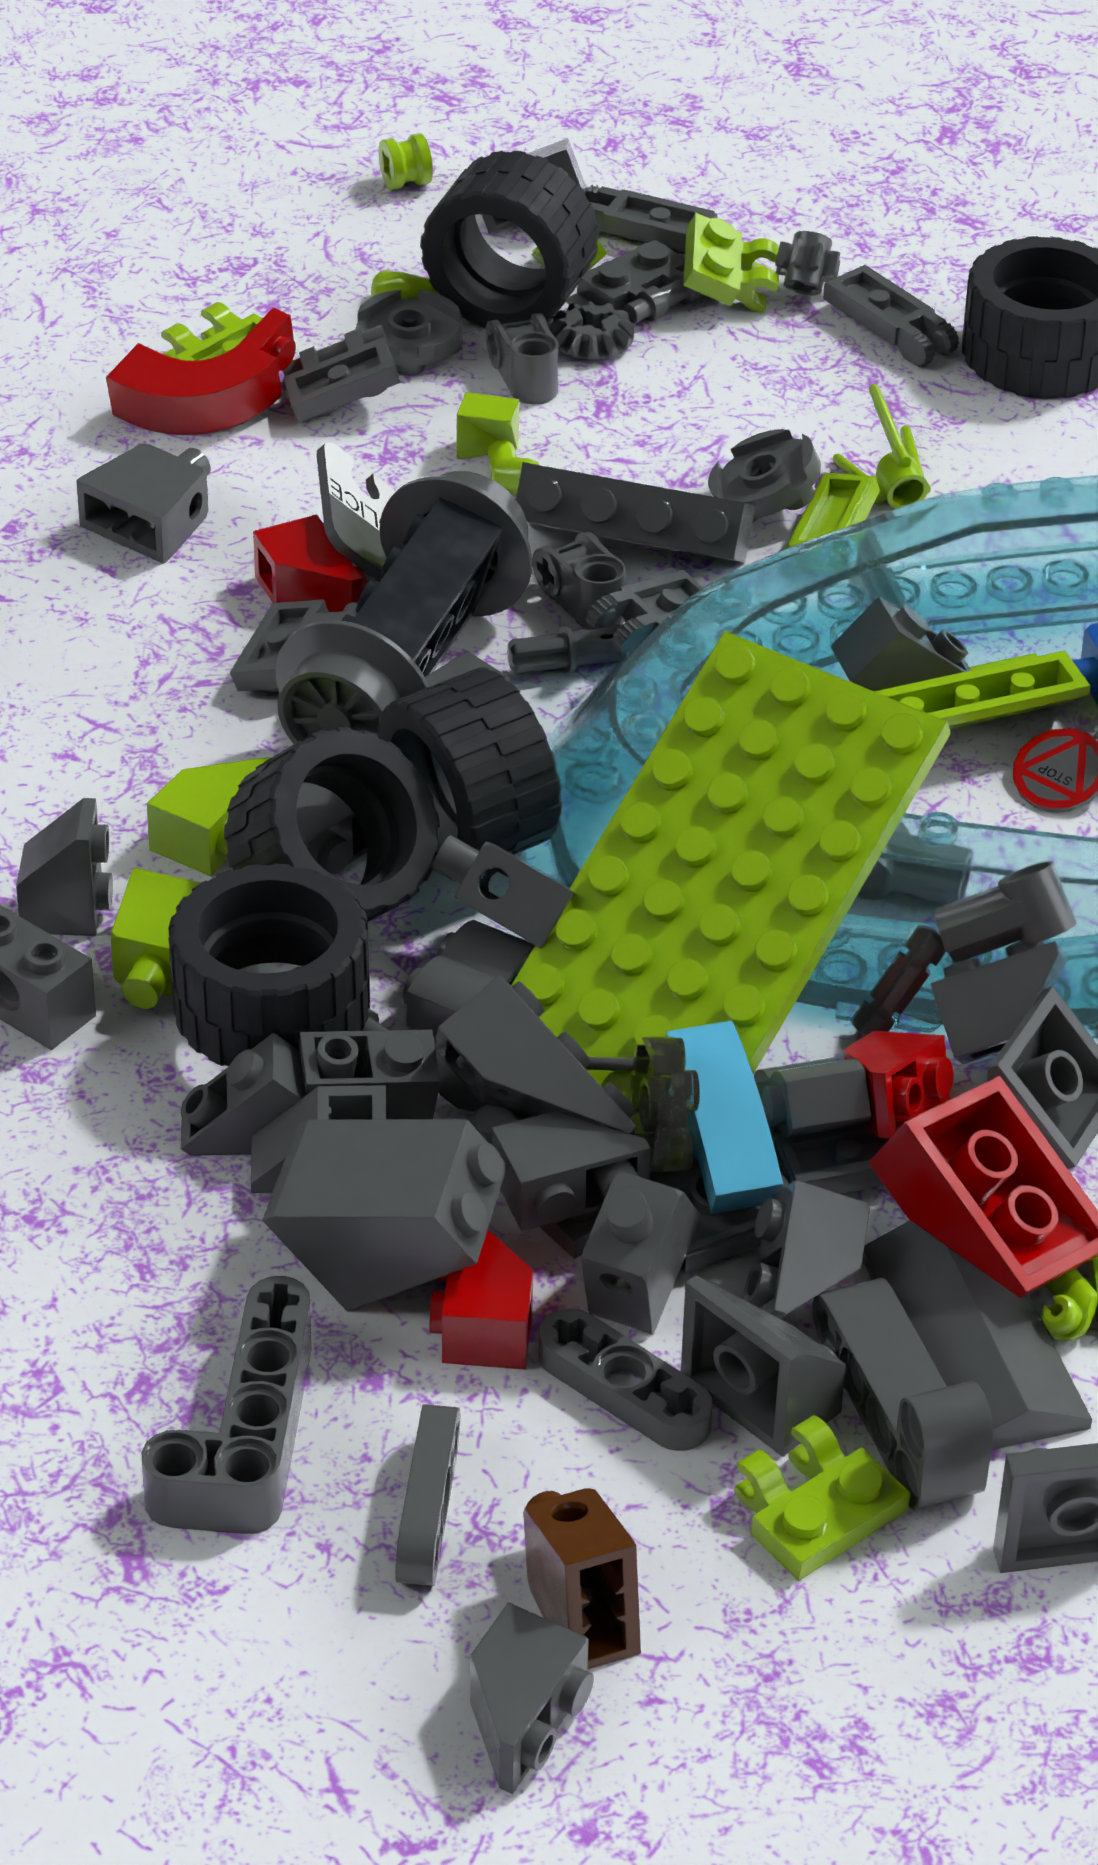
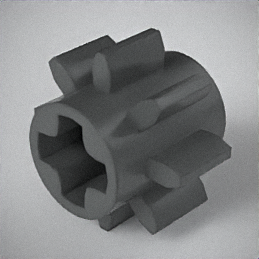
M798 231L794 234L792 244L781 241L775 266H777L776 273L778 275H785L783 285L790 291L799 294H820L824 282L826 283L838 276L841 262L839 260L840 252L831 251L832 240L821 233Z

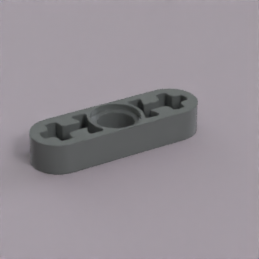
M561 1309L549 1314L541 1322L539 1327L538 1357L541 1366L549 1374L664 1448L677 1451L690 1450L698 1447L708 1438L711 1431L712 1398L704 1386L586 1311ZM629 1370L640 1375L643 1381L636 1386L622 1388L609 1383L606 1377L615 1371ZM667 1412L674 1415V1417L667 1415Z
M422 1405L397 1543L395 1577L398 1583L435 1585L458 1453L460 1407Z

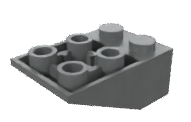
M499 974L438 1027L436 1053L479 1101L491 1106L506 1108L513 1114L525 1118L557 1110L634 1135L637 1126L630 1119L636 1113L632 1104L612 1083L608 1082L603 1088L584 1068L590 1063V1059L584 1050L566 1032H562L558 1037L554 1035L539 1018L545 1012L543 1006L535 995L520 981L511 987Z

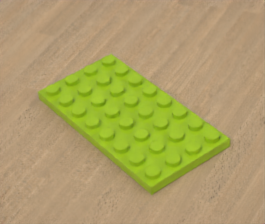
M727 631L723 632L569 888L575 894L558 919L553 931L542 949L535 945L511 985L512 987L518 981L523 983L543 1006L545 1012L539 1018L556 1037L562 1032L569 1034L588 1057L646 1058L652 1062V1068L647 1072L587 1071L602 1088L610 1082L625 1095L636 1111L630 1118L637 1126L634 1135L646 1139L650 1148L658 1153L690 1142L667 1045V1031L733 1021L752 1073H755L951 734L948 722Z

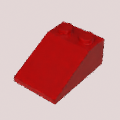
M1001 1076L905 1121L869 1161L872 1169L908 1219L1019 1298L1098 1257V1210Z

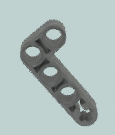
M270 1276L259 1280L250 1288L246 1297L220 1432L166 1430L154 1435L145 1443L141 1451L145 1510L149 1517L159 1525L179 1529L251 1534L267 1530L278 1521L283 1509L312 1350L310 1294L305 1285L297 1279L287 1276Z
M878 1278L822 1292L815 1296L812 1302V1313L818 1338L821 1344L830 1348L838 1359L846 1364L844 1388L890 1474L911 1493L908 1506L913 1510L985 1491L993 1441V1422L988 1401L978 1383L971 1380L946 1386L886 1279Z

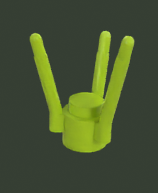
M872 384L869 387V393L892 449V452L882 457L877 464L876 478L880 492L874 504H880L887 500L894 509H910L918 505L931 491V487L924 477L910 427L907 425L901 427V440L880 387L877 384ZM837 453L833 456V462L846 474L866 475L841 454Z

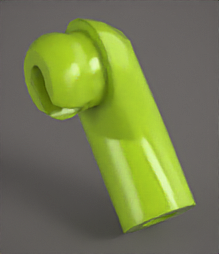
M390 270L377 273L372 279L371 286L372 297L387 291L401 290V299H418V290L438 293V291H435L429 282L430 278L399 271L392 272Z
M506 440L495 441L488 448L492 480L503 486L511 495H517L523 462L539 465V463L532 459L516 457L513 444Z
M1074 1269L1045 1285L1054 1295L1053 1299L1055 1301L1051 1309L1046 1305L1043 1306L1042 1321L1052 1337L1063 1341L1074 1340L1084 1335L1089 1329L1098 1307V1294L1077 1269Z

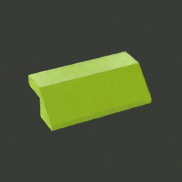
M1064 650L1040 656L1032 653L969 667L971 671L874 691L947 721L951 730L1056 707L1088 696L1090 684Z

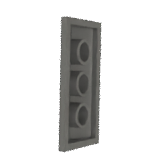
M911 1220L864 1245L862 1260L871 1279L884 1278L888 1281L946 1386L973 1380L983 1390L993 1422L991 1450L1091 1429L1092 1418L1028 1294L1019 1298Z

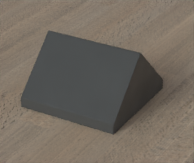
M1052 986L1043 991L988 1068L987 1082L1001 1076L1067 1169L1076 1167L1098 1133V1045Z

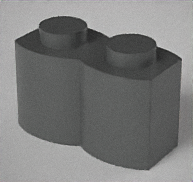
M476 920L466 922L455 933H448L442 940L436 957L431 959L422 969H414L404 985L402 1000L404 1004H407L406 1026L415 1030H432L433 1037H435L438 1033V1027L499 974L511 986L535 945Z
M839 1057L758 1069L754 1074V1080L771 1134L781 1133L784 1137H793L866 1125L871 1119L865 1069L857 1059L841 1060Z

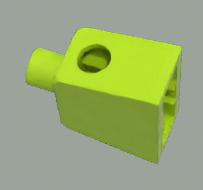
M135 867L131 872L112 928L111 951L113 977L122 985V994L132 1005L148 1009L156 1005L162 994L173 997L168 927L171 917L176 913V906L185 896L190 895L192 889L201 882Z

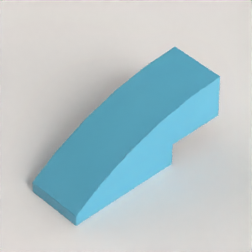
M733 1021L667 1031V1045L694 1160L699 1161L710 1213L716 1214L761 1206L767 1198L782 1190L783 1180L760 1095Z

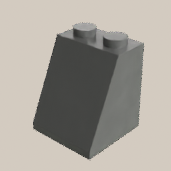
M467 1119L306 1120L297 1126L262 1221L346 1311H350L477 1264L508 1165L501 1158L498 1150L488 1143Z

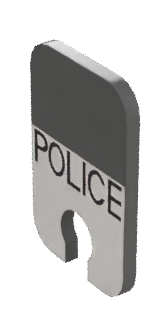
M327 442L316 453L326 536L341 555L377 582H380V573L386 560L380 540V519L386 503L395 491L373 473L366 479V489L370 497L367 496L357 486L352 477L351 470L354 468L353 457L334 443Z

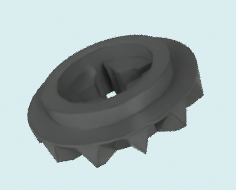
M591 300L588 305L583 306L570 303L567 310L558 311L553 317V322L549 324V330L558 341V350L569 356L584 360H600L619 355L627 350L634 340V324L629 321L628 312L614 310L611 303L602 306L594 305Z

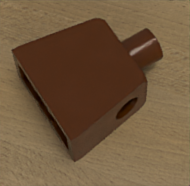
M584 1488L563 1495L556 1491H544L532 1497L523 1511L527 1580L530 1591L543 1618L589 1638L587 1669L641 1654L637 1549L632 1537L595 1489ZM582 1587L591 1593L593 1597L591 1603ZM590 1603L584 1608L581 1607L583 1604Z

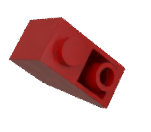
M317 514L253 531L255 578L272 603L324 600L329 612H342L347 604L358 603L368 583L365 573L334 548L326 536L324 523Z
M872 1031L843 1049L844 1060L857 1059L865 1069L871 1119L864 1126L878 1138L890 1139L905 1121L950 1099L954 1072L950 1059L946 1057L945 1035Z
M487 1230L477 1264L437 1278V1282L446 1283L445 1292L433 1291L429 1333L442 1334V1363L526 1370L533 1314V1269Z

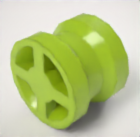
M422 133L411 134L406 141L397 142L392 138L380 141L378 148L379 164L384 183L389 190L401 189L405 183L412 181L418 185L430 184L433 177L432 156L427 139Z

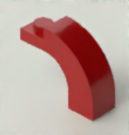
M273 307L237 346L220 356L206 360H179L138 343L106 376L112 415L143 429L177 435L211 433L239 425L254 418L272 406L282 396L279 371L285 370L291 364L296 354L291 315Z

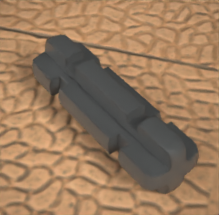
M923 924L917 926L904 944L909 949L907 953L904 954L899 951L871 990L870 996L873 997L871 1003L864 1000L853 1015L851 1023L862 1035L866 1036L872 1031L889 1032L896 1023V1020L892 1017L893 1014L896 1012L901 1015L930 976L931 971L927 969L929 964L937 966L943 958L946 950L936 929Z

